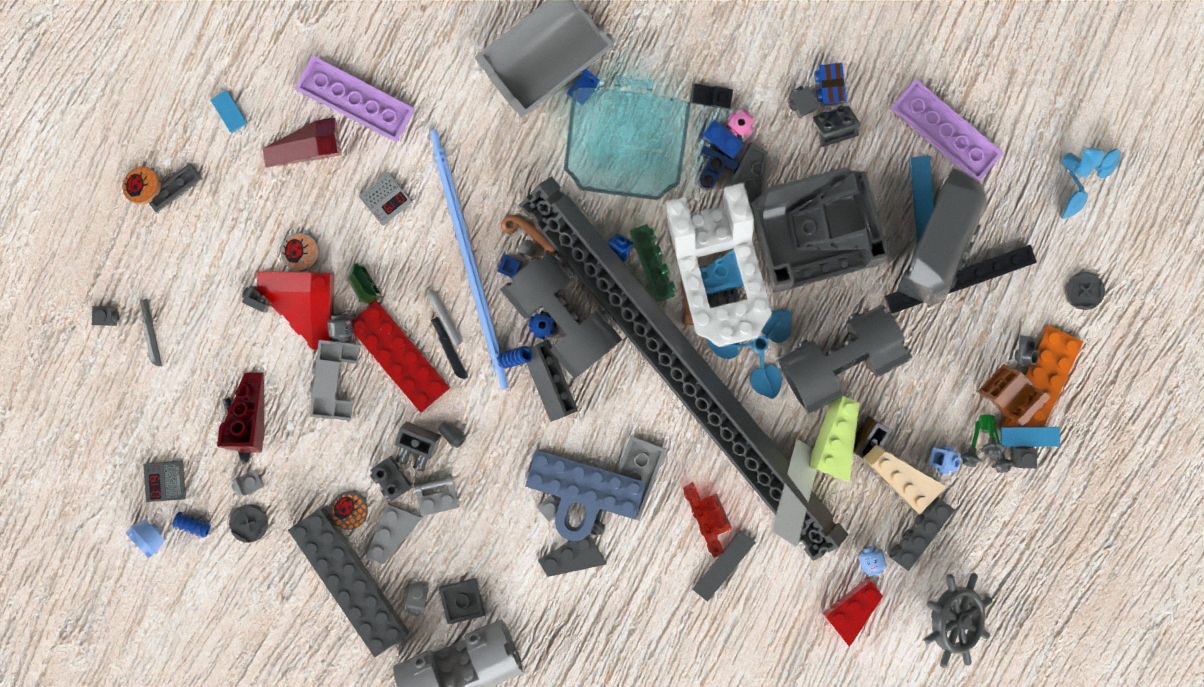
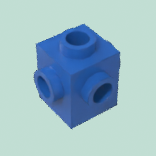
M541 311L540 314L536 313L535 317L531 316L528 327L531 328L530 332L534 333L533 337L544 340L545 336L550 337L551 334L554 335L557 323H554L555 320L551 318L549 313ZM541 321H544L546 323V327L544 329L539 328V323Z

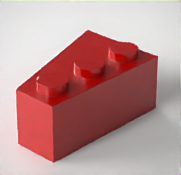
M866 578L825 610L823 614L850 647L883 598V595L872 581Z

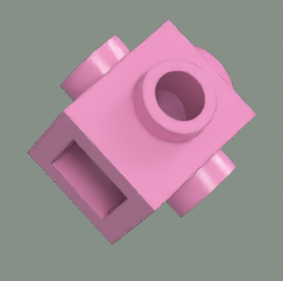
M740 109L737 113L733 111L726 119L729 122L726 128L739 139L743 135L747 137L754 129L752 127L755 122L753 116L746 110L742 111ZM739 119L745 123L743 126L738 124Z

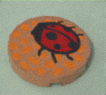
M140 166L134 168L127 173L123 180V194L135 204L144 205L150 203L155 195L159 194L161 181L155 171L148 167Z

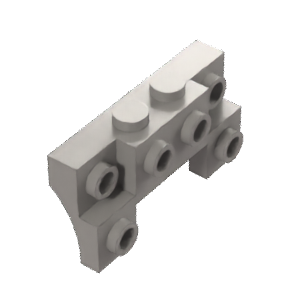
M319 340L317 359L312 366V374L315 375L314 382L311 381L310 384L312 400L309 417L351 420L353 401L338 400L343 362L358 364L360 344Z

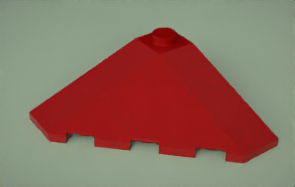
M257 272V291L271 302L270 305L280 316L283 315L290 323V327L308 342L307 345L312 350H318L319 340L332 341V338L329 336L327 321L333 315L334 274Z

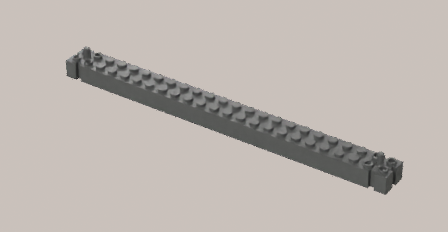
M551 176L540 183L519 204L520 208L528 217L532 215L536 220L534 222L535 226L775 515L777 514L784 484L790 488L807 510L798 543L802 542L806 546L804 550L814 561L822 557L827 551L829 553L838 548L849 535L840 523L835 524L833 522L834 516L812 490L809 502L806 500L787 474L790 465L787 459L570 197L559 191L561 187Z

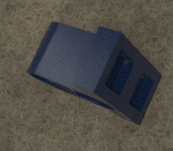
M704 146L700 155L708 158L709 161L699 177L698 184L703 190L712 189L724 168L734 172L739 163ZM712 160H719L722 164L721 168H713L711 165ZM705 176L711 177L712 185H704L702 178Z

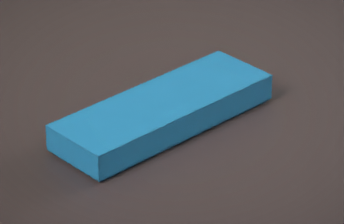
M1000 427V443L1005 447H1059L1060 427Z

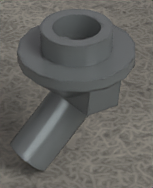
M599 509L593 530L591 531L592 535L603 534L605 525L602 522L606 514L605 510Z

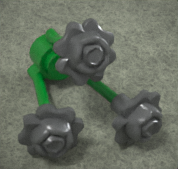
M979 416V421L975 422L972 445L967 453L961 454L960 458L963 464L968 467H976L978 462H983L976 455L977 449L975 448L979 430L982 429V432L989 433L988 444L983 445L981 452H984L989 458H997L995 464L991 466L996 468L997 473L1010 471L1014 461L1005 459L1003 452L1006 448L999 441L995 416Z

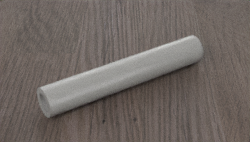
M436 291L429 294L428 298L453 345L456 346L462 343Z

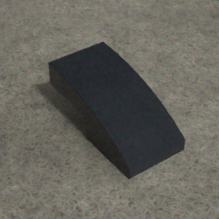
M694 83L692 85L690 103L730 109L733 89Z

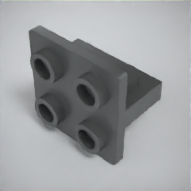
M842 106L830 112H822L813 117L822 147L859 136L858 127H860V122L849 106Z

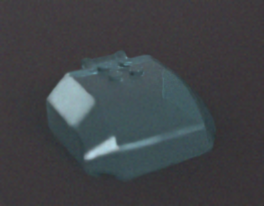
M615 75L614 90L596 87H574L564 170L573 178L576 185L582 191L659 200L664 194L680 184L691 108L690 102L672 97L652 95L653 79L646 81ZM620 85L647 88L646 94L619 90Z

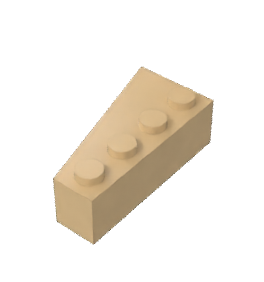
M875 445L863 457L878 475L919 515L946 488L945 485L878 445Z

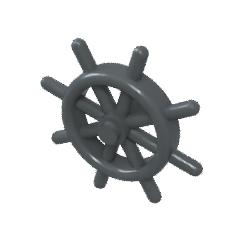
M976 573L970 575L966 588L956 586L954 576L948 574L946 576L948 590L940 596L937 603L932 600L927 602V606L932 609L933 633L926 636L924 642L930 644L936 641L938 646L944 650L940 661L942 668L947 667L952 653L962 654L964 664L966 666L971 665L972 661L969 650L978 643L980 637L984 639L990 638V634L984 630L985 607L990 605L993 600L991 597H986L982 600L974 591L978 579ZM961 596H963V597H962V600H961V603L959 604V599H958V598L961 597ZM957 636H958V637H959V642H958V643H955V642H956V639H957Z

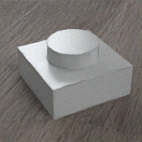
M550 495L537 508L550 521L556 516L559 503L553 495Z

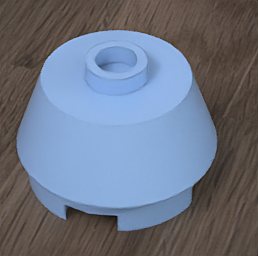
M146 519L131 525V528L125 532L128 537L148 558L154 553L157 554L164 542L163 537L160 535L161 529L155 523L151 525Z

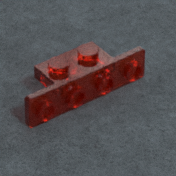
M691 482L683 487L684 496L690 503L693 516L697 519L700 533L705 537L708 551L716 558L723 553L717 535L730 531L732 526L717 493L700 499L694 483Z

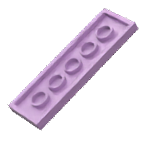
M313 55L295 87V90L396 143L399 142L415 111V108Z
M917 79L909 85L890 108L891 111L964 173L972 176L979 182L1003 155L1000 149Z

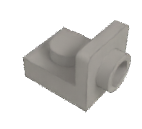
M257 469L232 480V489L239 497L265 487Z

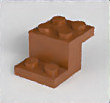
M1005 364L977 391L982 397L990 400L1004 416L1021 425L1029 422L1036 411L1042 408L1050 398L1046 392L1036 388L1022 372Z

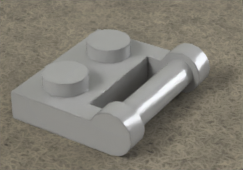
M452 474L446 475L445 478L423 483L420 481L414 482L421 516L460 507ZM444 485H448L449 488L446 491L428 495L423 494V490Z

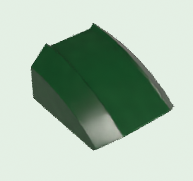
M355 263L349 270L346 282L352 287L359 299L358 302L370 305L383 296L364 265Z

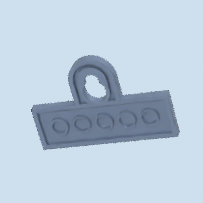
M536 450L525 487L561 497L555 517L556 529L563 538L570 541H580L586 538L593 530L599 509L636 520L646 482ZM575 503H581L586 508V517L578 527H572L569 523V508Z

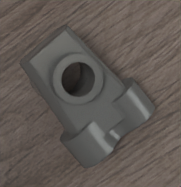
M1020 335L1019 349L1015 352V360H1017L1018 365L1030 367V365H1035L1038 362L1039 353L1037 350H1034L1036 338Z

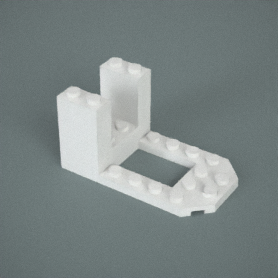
M741 183L724 188L723 206L691 214L689 213L685 197L666 202L668 229L696 334L707 338L719 347L758 338L766 322L770 319L772 311L752 243L753 216L744 184ZM733 249L747 300L710 308L697 257Z

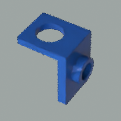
M585 69L580 78L568 90L567 95L582 105L597 88L600 80Z

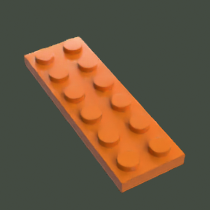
M1046 326L1036 348L1039 353L1038 362L1027 367L1024 375L1036 388L1046 392L1050 398L1042 408L1036 411L1031 420L1024 425L1005 416L1000 427L1045 426L1084 341L1052 326Z

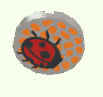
M294 233L288 236L281 246L283 262L289 268L296 271L308 270L317 263L320 256L318 243L312 236L305 233Z

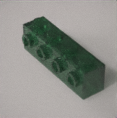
M648 224L630 230L629 235L655 301L659 303L675 297L674 292H677L674 282H670L667 274H670L667 264H663L660 258L663 256L660 246H656L653 240L656 238L653 228H649Z

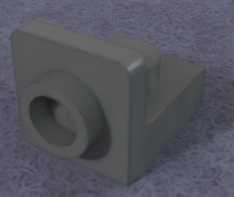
M250 285L249 288L246 287L242 294V298H244L242 303L267 313L270 305L265 304L266 300L258 296L253 298L257 287Z
M92 306V325L117 326V322L120 319V313L117 311L118 307Z

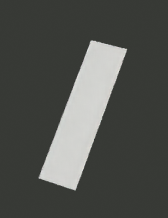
M796 438L787 474L809 502L816 470L809 467L813 448ZM784 484L772 533L797 548L807 509L786 484Z

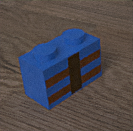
M843 64L819 65L817 71H814L815 83L818 82L819 90L816 91L817 101L820 102L821 106L844 104L846 102Z
M713 120L701 136L704 141L731 160L744 145V142L716 120Z

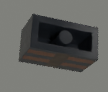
M867 416L855 435L853 453L863 459L875 445L882 447L892 431L875 419Z

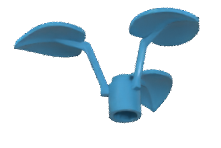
M1097 148L1082 149V159L1071 152L1065 155L1061 165L1069 170L1068 174L1072 176L1078 185L1079 191L1074 192L1070 197L1061 217L1062 219L1078 213L1088 199V193L1084 192V187L1075 174L1077 173L1081 178L1089 176L1095 169L1099 170L1097 174L1099 178L1109 176L1116 169L1120 161V150L1113 149L1104 156V152Z
M787 310L772 312L770 319L762 329V333L766 334V336H758L753 342L739 344L740 342L719 347L707 339L711 350L717 356L724 359L735 358L738 355V348L748 346L752 348L753 352L760 354L761 369H756L752 373L750 383L757 393L770 399H774L778 395L782 384V376L775 365L764 367V352L769 346L767 339L770 338L772 342L780 343L789 338L792 330L791 312Z

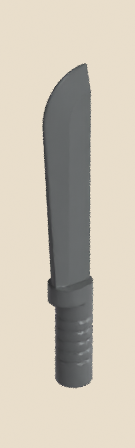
M148 299L140 300L149 359L155 366H162Z

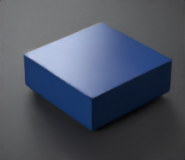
M505 254L497 272L512 278L519 272L523 262Z

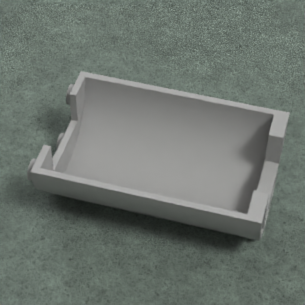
M547 0L476 55L475 59L514 111L518 112V115L523 118L611 50L616 42L609 33L605 34L599 24L595 25L591 20L593 16L587 9H582L579 0Z

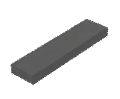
M740 530L694 586L693 591L708 602L756 542Z

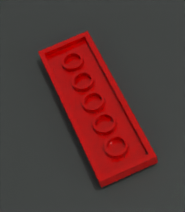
M377 300L352 320L356 337L420 413L450 389L449 385Z

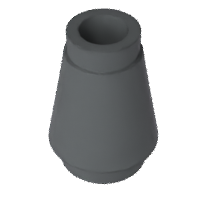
M446 421L438 428V431H440L452 447L459 448L467 438L462 430Z

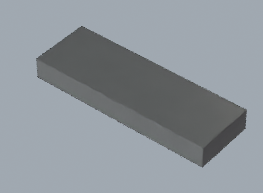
M189 163L161 184L160 192L149 203L150 206L158 213L203 180L193 164Z

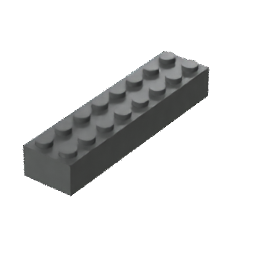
M324 506L288 529L374 658L408 635L409 630L339 527L332 521L330 514Z

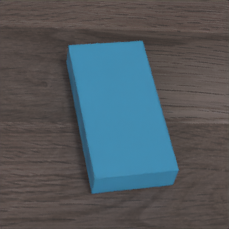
M228 90L211 99L212 104L230 133L248 124Z

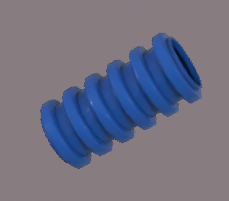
M527 346L501 352L498 356V362L505 369L529 363L532 359V352Z
M178 512L173 520V528L179 527V530L184 529V532L196 533V536L201 535V538H205L208 535L211 527L210 522L205 523V520L199 521V518L188 517V514L182 515V512Z

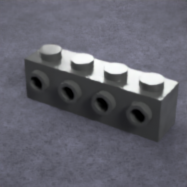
M546 340L529 347L532 352V359L526 364L550 422L577 412L578 409L557 358L550 351L552 348L550 341Z
M936 497L915 518L914 524L905 531L902 536L903 539L893 547L889 557L907 571H910L955 509L939 497Z

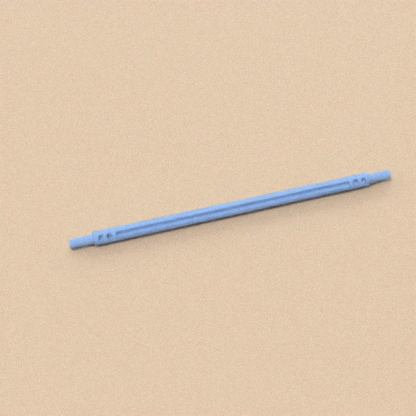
M432 130L430 135L435 149L433 153L494 372H497L501 390L506 389L509 386L504 372L505 368H502L498 362V356L501 353L446 153L441 146L437 130Z

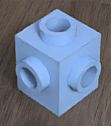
M944 445L942 449L933 447L928 466L938 468L937 472L949 474V471L957 472L961 463V453L954 452L955 448Z

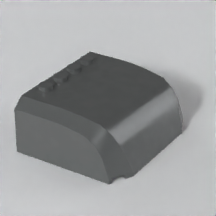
M952 167L935 201L936 206L911 261V264H914L912 271L905 270L896 290L931 306L943 301L948 295L950 288H954L958 279L956 277L957 272L963 268L966 261L964 256L966 252L969 253L973 245L971 240L980 229L981 225L979 222L987 206L984 186L972 176Z
M840 168L767 188L757 199L751 202L755 232L773 293L874 267L884 263L890 255L868 181L863 171L858 172L847 168ZM856 173L861 193L825 204L833 239L866 228L869 230L873 248L795 251L787 214L805 202L815 199L821 192L831 189L837 182L850 177V174Z

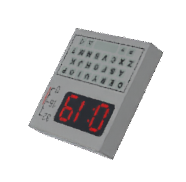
M389 172L359 195V198L382 226L386 225L413 203Z

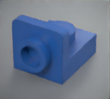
M617 233L608 240V244L624 263L627 261L633 242Z

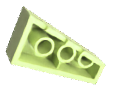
M842 396L829 404L810 456V468L840 480L850 481L860 403Z

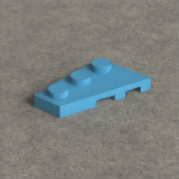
M734 250L730 251L726 256L718 258L709 266L700 269L706 295L744 287Z

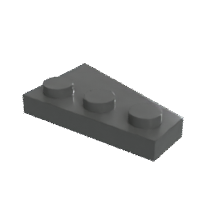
M749 143L727 185L729 187L741 183L744 184L750 209L751 202L761 194V183L768 151L753 143Z
M590 534L580 541H569L538 559L547 577L607 564Z

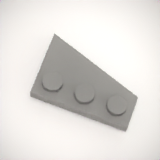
M387 503L366 558L384 564L423 517Z

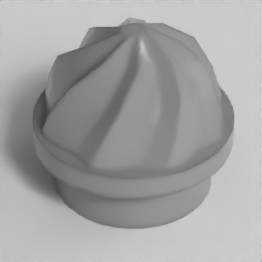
M524 240L518 245L519 256L532 259L536 254V245L532 240Z

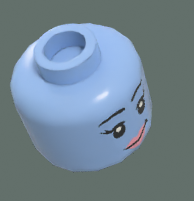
M874 546L864 548V552L859 555L862 571L868 573L869 576L883 573V569L886 567L883 551L875 549Z

